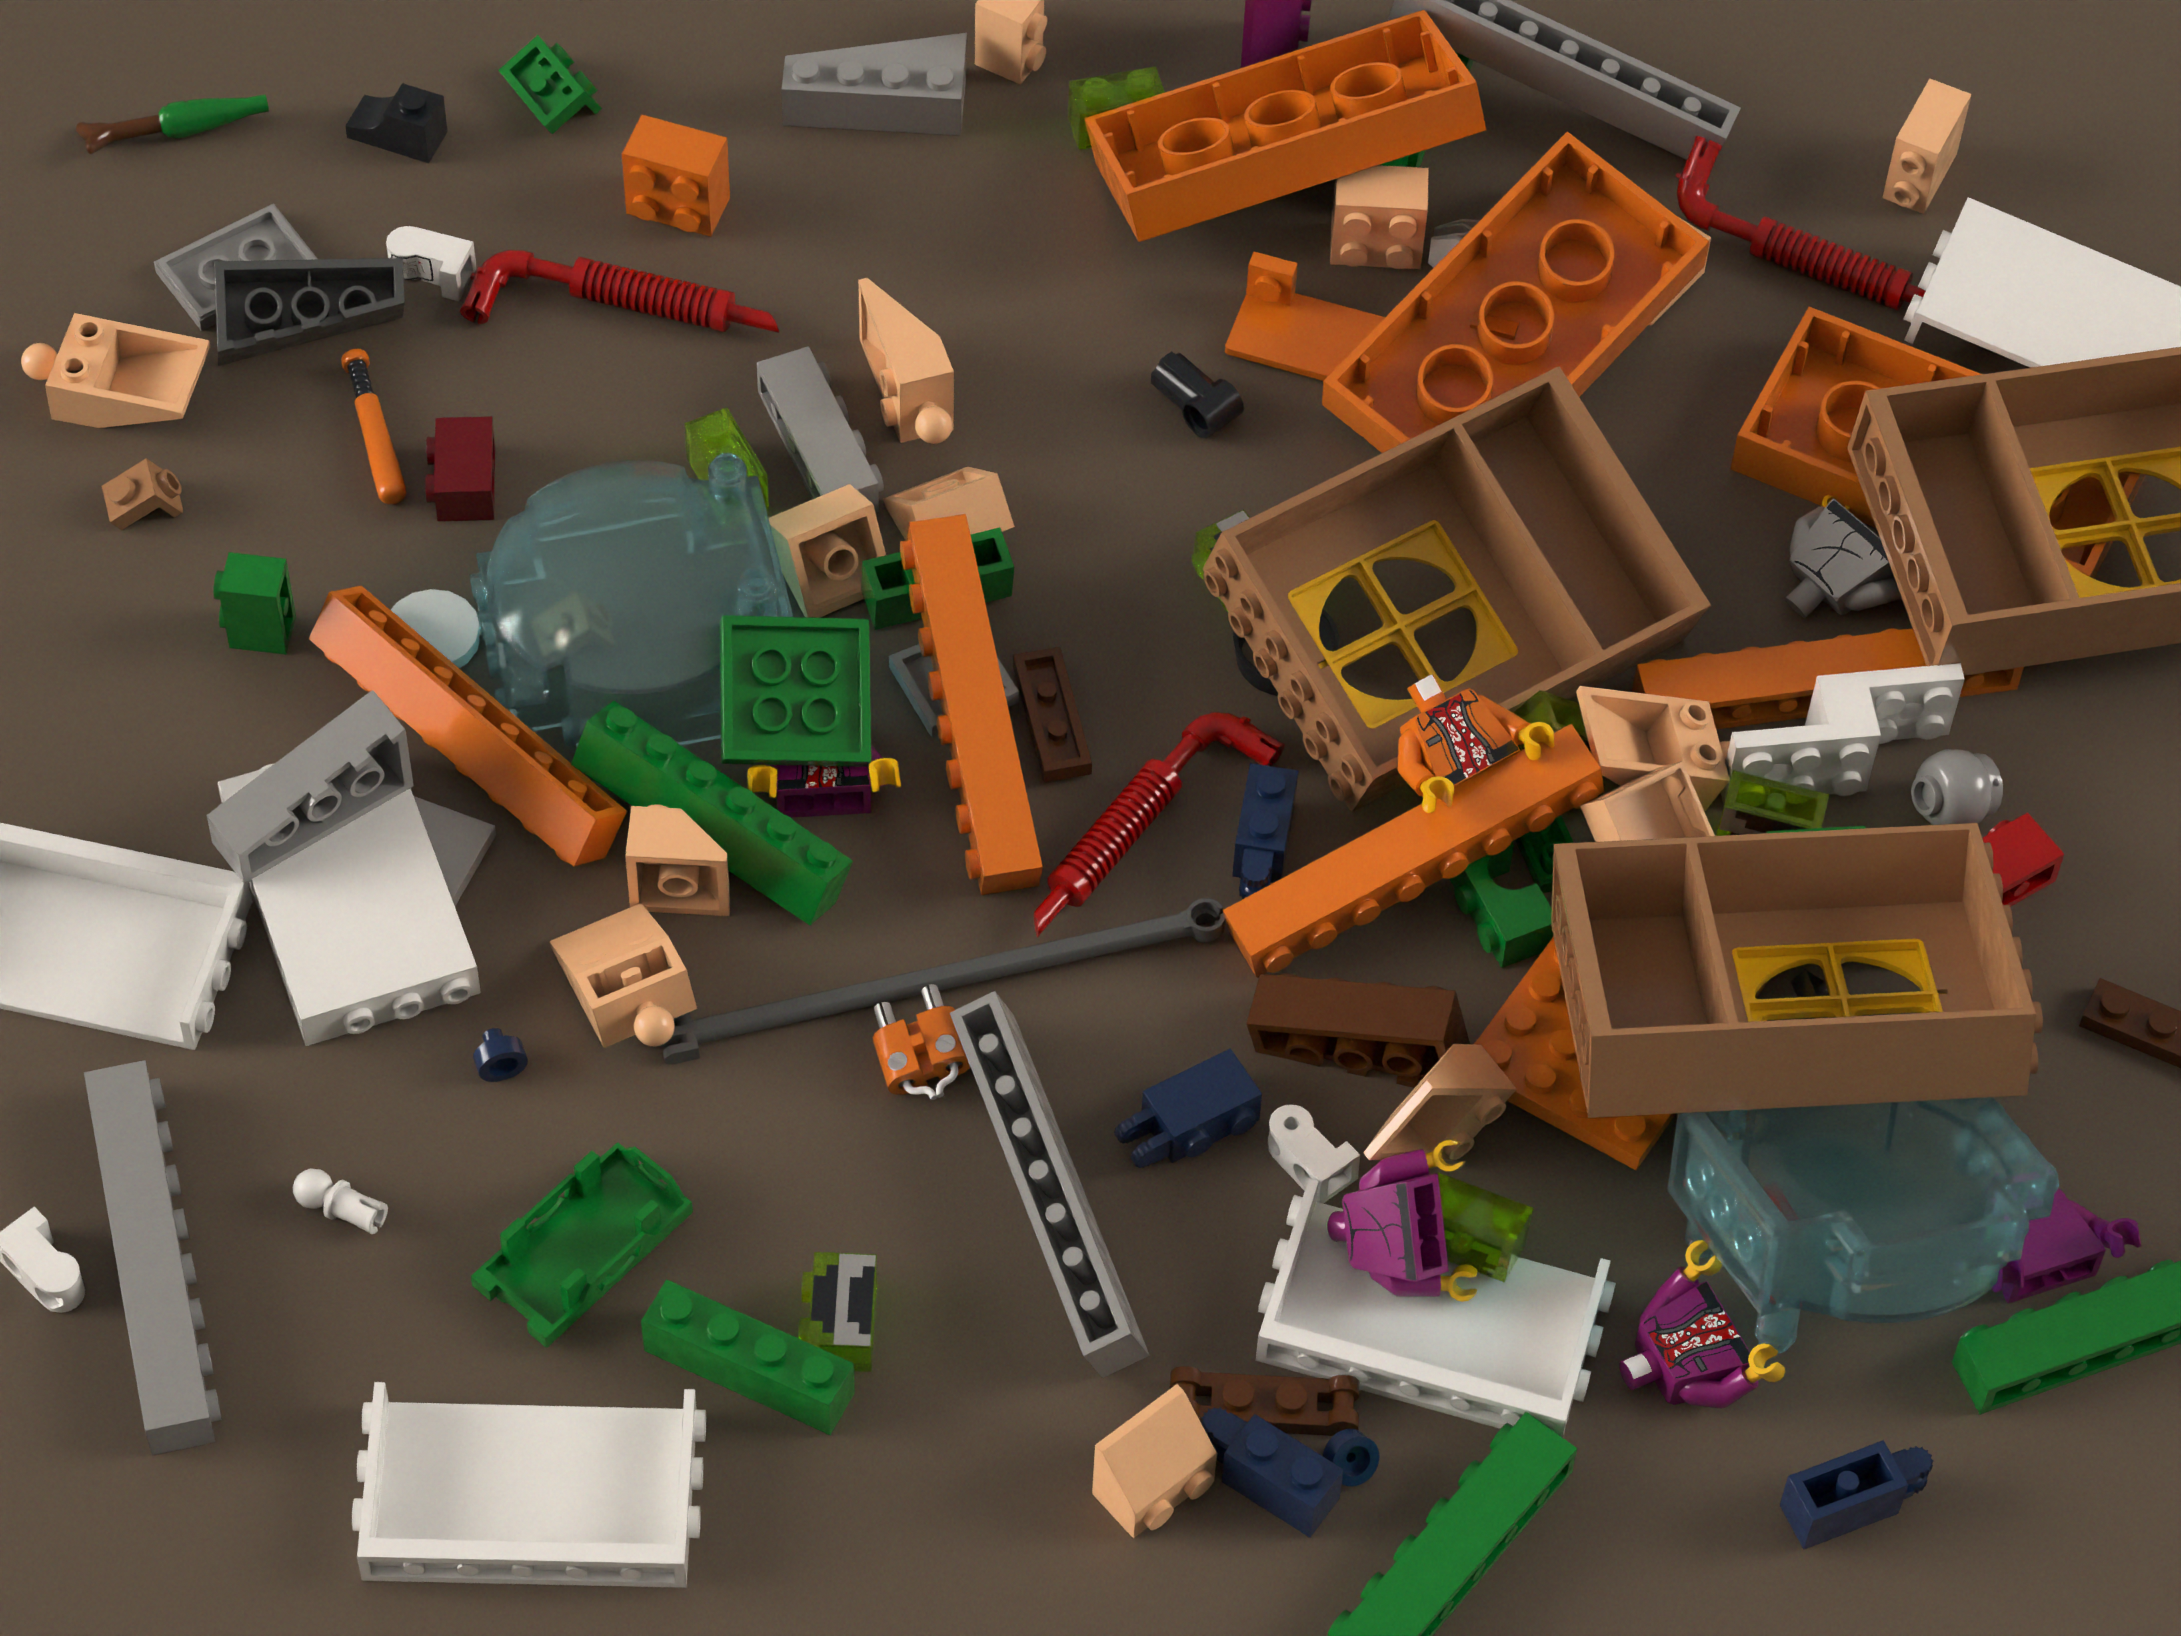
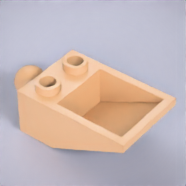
M870 279L858 280L859 338L883 398L880 400V407L885 425L887 427L894 426L900 443L919 438L930 444H938L945 441L950 436L952 430H954V370L940 336Z
M74 313L58 354L48 344L35 343L27 347L23 352L21 365L24 372L32 379H47L45 388L52 420L96 428L183 419L210 349V340Z
M1580 686L1576 691L1591 754L1601 767L1604 777L1622 786L1659 767L1683 761L1704 812L1730 781L1725 764L1730 741H1719L1709 701Z
M642 903L549 941L603 1048L634 1035L645 1045L661 1046L668 1042L674 1033V1018L697 1009L686 967L669 936Z
M1453 1044L1390 1115L1363 1153L1369 1160H1382L1386 1157L1423 1149L1425 1153L1432 1152L1439 1143L1447 1139H1456L1461 1143L1445 1146L1442 1151L1443 1160L1459 1159L1473 1147L1475 1143L1473 1138L1485 1125L1495 1121L1502 1115L1506 1109L1505 1102L1517 1088L1482 1045Z

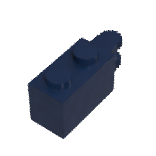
M1250 763L1235 841L1232 877L1241 878L1239 896L1242 899L1269 886L1270 883L1282 879L1296 802L1298 770Z
M1230 1048L1144 1090L1142 1093L1141 1111L1118 1124L1114 1135L1120 1143L1128 1144L1149 1133L1153 1134L1154 1137L1138 1145L1131 1152V1160L1138 1168H1144L1166 1157L1169 1158L1171 1163L1186 1156L1196 1157L1207 1151L1214 1142L1230 1134L1237 1136L1250 1130L1260 1120L1262 1093Z
M1214 1407L1211 1410L1208 1409L1207 1413L1204 1412L1201 1424L1217 1452L1216 1460L1223 1464L1222 1482L1306 1536L1311 1537L1340 1499L1344 1469L1256 1414L1247 1423L1233 1413H1227L1226 1409L1222 1410L1221 1407Z
M1882 1440L1789 1475L1780 1501V1507L1804 1550L1899 1514L1903 1500L1913 1496L1914 1493L1918 1494L1919 1491H1923L1924 1487H1926L1927 1478L1932 1470L1934 1460L1931 1459L1932 1454H1929L1928 1450H1924L1923 1447L1918 1448L1917 1446L1891 1454L1885 1441Z

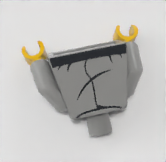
M1826 495L1823 498L1821 507H1817L1795 522L1789 548L1791 556L1789 562L1794 575L1801 583L1785 597L1786 602L1800 616L1806 618L1822 601L1827 603L1838 614L1845 615L1851 610L1860 611L1902 600L1880 537L1850 513L1848 505L1843 507L1830 495Z

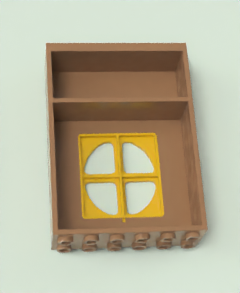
M2181 347L1865 391L1847 449L1926 666L1961 663L1965 676L2181 643V579L2170 582H2163L2159 579L2143 539L2149 535L2181 531V513L2147 518L2135 516L2118 477V474L2121 472L2146 474L2164 480L2181 490ZM2086 477L2097 478L2103 486L2115 521L2065 530H2058L2052 527L2049 513L2056 498L2066 488ZM2120 541L2127 547L2141 585L2128 588L2110 585L2093 579L2067 562L2061 550L2067 547Z
M1560 366L1223 531L1203 567L1204 581L1208 590L1213 596L1220 597L1229 612L1228 619L1232 629L1240 638L1244 637L1253 651V660L1257 670L1264 678L1271 680L1278 692V701L1282 711L1289 719L1294 718L1303 733V742L1307 752L1313 759H1319L1329 775L1328 783L1332 793L1338 800L1344 801L1351 812L1407 784L1398 773L1400 727L1420 714V711L1413 699H1383L1355 689L1342 677L1341 669L1386 645L1392 644L1400 649L1419 681L1433 674L1447 699L1467 688H1471L1477 695H1483L1522 719L1529 721L1577 696L1576 691L1580 686L1594 687L1683 641L1711 606ZM1386 560L1420 562L1445 573L1454 583L1455 589L1453 592L1409 614H1402L1395 608L1372 568L1375 563ZM1351 577L1358 581L1382 620V627L1336 651H1329L1323 646L1319 636L1321 612L1327 597L1335 586L1343 579ZM1459 608H1467L1472 612L1476 621L1474 650L1462 672L1452 681H1443L1437 676L1416 642L1414 632Z
M1978 823L1554 844L1551 926L1588 1118L2028 1095L2030 1074H2036L2038 1071V1051L2033 1039L2034 1033L2042 1032V1008L2040 1002H2032L2033 986L2031 972L2029 969H2022L2021 940L2019 936L2012 937L2013 919L2010 905L2002 904V878L1999 873L1993 874L1992 846L1991 843L1983 842ZM1846 962H1857L1885 968L1912 981L1921 991L1850 995L1841 965ZM1805 964H1816L1822 968L1829 996L1775 999H1756L1755 997L1758 990L1774 976Z

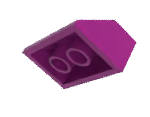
M1245 0L1240 68L1298 50L1299 41L1308 42L1311 15L1302 14L1303 11L1310 12L1312 0Z

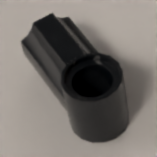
M1171 351L1160 359L1159 364L1151 373V384L1182 410V415L1189 428L1201 438L1206 439L1244 411L1242 398L1231 383L1225 379H1218L1214 382L1181 353L1175 354Z

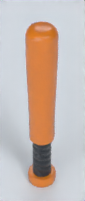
M351 349L342 355L341 364L342 368L350 374L356 396L355 407L378 497L385 504H397L405 498L406 486L379 398L374 394L367 371L370 364L369 356L365 350Z

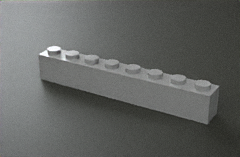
M1394 0L1387 19L1388 21L1425 9L1455 52L1686 160L1695 142V136L1704 137L1706 142L1712 140L1723 146L1741 107L1511 0Z
M996 991L950 1012L1083 1356L1102 1378L1150 1356L1014 1014Z
M146 1060L84 1072L144 1428L151 1455L215 1442L212 1422L220 1421L222 1417L216 1389L206 1391L204 1376L214 1373L208 1343L198 1345L195 1331L205 1329V1322L200 1298L190 1299L187 1285L196 1284L197 1278L192 1253L182 1254L180 1241L189 1239L184 1209L174 1210L172 1196L181 1195L176 1165L166 1166L164 1153L173 1151L168 1121L158 1122L156 1113L157 1109L166 1108L160 1078L150 1079Z

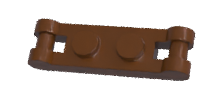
M1189 1366L1176 1367L1170 1372V1389L1178 1384L1184 1390L1200 1422L1204 1412L1207 1413L1208 1409L1221 1407L1222 1410L1226 1409L1227 1413H1233L1247 1423L1256 1414L1288 1434L1334 1436L1345 1429L1359 1430V1414L1354 1410V1402L1359 1398L1360 1382L1351 1375H1336L1330 1379L1213 1373L1201 1372L1197 1368ZM1196 1396H1211V1405L1198 1404L1195 1401ZM1317 1402L1333 1403V1409L1329 1412L1317 1411Z

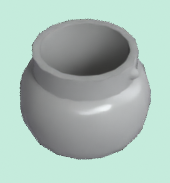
M1945 749L1929 756L1922 762L1912 784L1911 796L1916 810L1931 825L1980 823L1985 816L1995 813L2000 807L2003 797V784L1999 769L1986 754H1973L1965 750Z

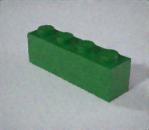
M667 1279L641 1320L645 1352L828 1435L832 1434L855 1394L854 1363Z

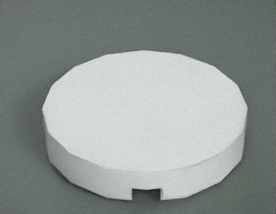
M429 589L406 596L399 600L391 609L393 613L458 668L466 665L478 650L480 625L477 613L463 597L450 591Z

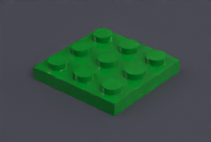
M722 615L720 619L721 764L869 767L871 763L869 619Z

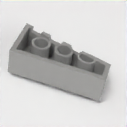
M967 33L785 56L781 89L783 126L961 135L967 72Z

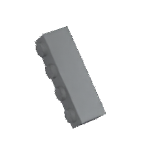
M809 346L757 362L758 393L811 499L850 484L873 503L875 513L879 512V492L884 490L881 473L876 464H868L865 458L866 447L862 435L858 429L851 430L848 424V411L843 398L840 395L834 397L830 389L832 387L830 374L823 361L817 363Z

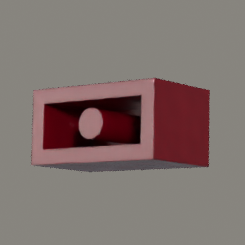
M492 416L436 418L435 437H427L426 439L427 464L434 465V474H426L425 489L427 503H435L437 521L494 520L496 444Z

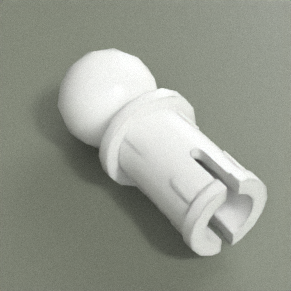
M310 1168L304 1170L297 1175L293 1184V1194L299 1204L311 1209L324 1206V1216L331 1220L339 1218L356 1225L370 1234H375L378 1231L377 1227L381 1228L388 1213L387 1204L356 1192V1190L351 1189L350 1183L345 1180H340L334 1185L330 1176L321 1169Z

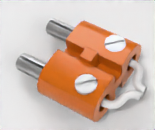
M929 985L936 1007H934L927 986L921 990L927 1011L916 1014L918 1019L916 1022L906 1024L904 1019L896 1022L891 1005L888 1002H881L884 1013L879 1003L874 1007L880 1029L874 1033L873 1042L888 1091L892 1094H927L930 1100H935L937 1097L944 1096L943 1089L946 1085L953 1082L958 1075L970 1069V1064L950 1016V1012L955 1009L943 1005L937 985ZM938 1076L940 1082L937 1084L935 1092L932 1088L928 1087L927 1080Z

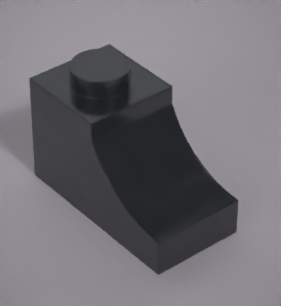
M404 83L401 84L395 96L380 98L364 95L345 125L347 138L429 163L448 132L444 96Z

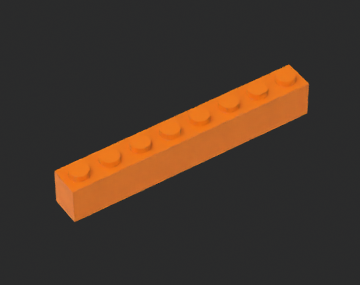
M966 514L909 522L907 541H900L901 560L904 570L912 569L915 584L909 585L910 602L913 613H921L924 624L923 628H918L919 645L922 656L931 657L933 671L927 673L929 693L932 701L940 700L943 715L937 716V729L941 745L949 744L952 760L946 761V771L950 789H959L961 804L956 805L955 808L959 833H968L971 849L965 850V861L969 879H978L981 895L1039 886L1043 866Z
M362 585L328 593L309 637V640L324 652L328 660L340 665L356 679L357 684L365 691L370 692L374 690L396 718L405 721L422 736L423 741L427 745L437 749L454 763L458 772L470 777L488 793L489 798L493 802L504 806L521 821L522 826L527 831L537 835L554 849L556 855L562 861L575 867L606 858L627 813L626 809L580 770L572 766L567 759Z
M1891 628L1872 634L1856 636L1845 634L1833 639L1811 642L1793 641L1787 645L1765 648L1747 647L1740 651L1727 653H1701L1694 657L1673 660L1655 659L1647 663L1637 664L1632 692L1709 701L1716 729L1807 718L1816 678L1820 675L1926 666L1913 628L1902 630ZM2024 667L1965 675L1960 697L2017 690Z
M1572 723L1554 733L1555 746L1553 748L1543 742H1538L1541 746V758L1538 760L1529 759L1526 756L1525 749L1454 786L1451 807H1448L1443 800L1436 798L1435 812L1426 813L1422 808V804L1224 909L1223 913L1229 933L1256 978L1260 974L1267 972L1275 973L1283 970L1293 961V958L1312 948L1320 949L1329 945L1338 934L1355 925L1362 926L1372 922L1380 915L1381 911L1398 902H1408L1415 899L1429 885L1443 878L1450 879L1458 876L1470 863L1485 855L1501 853L1509 847L1513 840L1530 831L1538 832L1547 828L1556 817L1573 808L1581 809V805L1605 792L1601 767Z

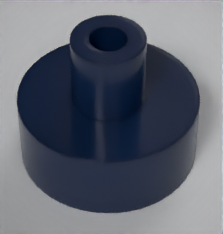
M492 1028L483 1033L484 1043L473 1054V1059L481 1079L488 1082H499L512 1078L525 1069L528 1064V1058L522 1041L518 1037L503 1036L502 1030L499 1028Z
M1345 1429L1336 1433L1328 1441L1323 1452V1457L1344 1469L1342 1485L1350 1487L1361 1485L1369 1480L1375 1473L1380 1458L1379 1449L1375 1442L1356 1429Z

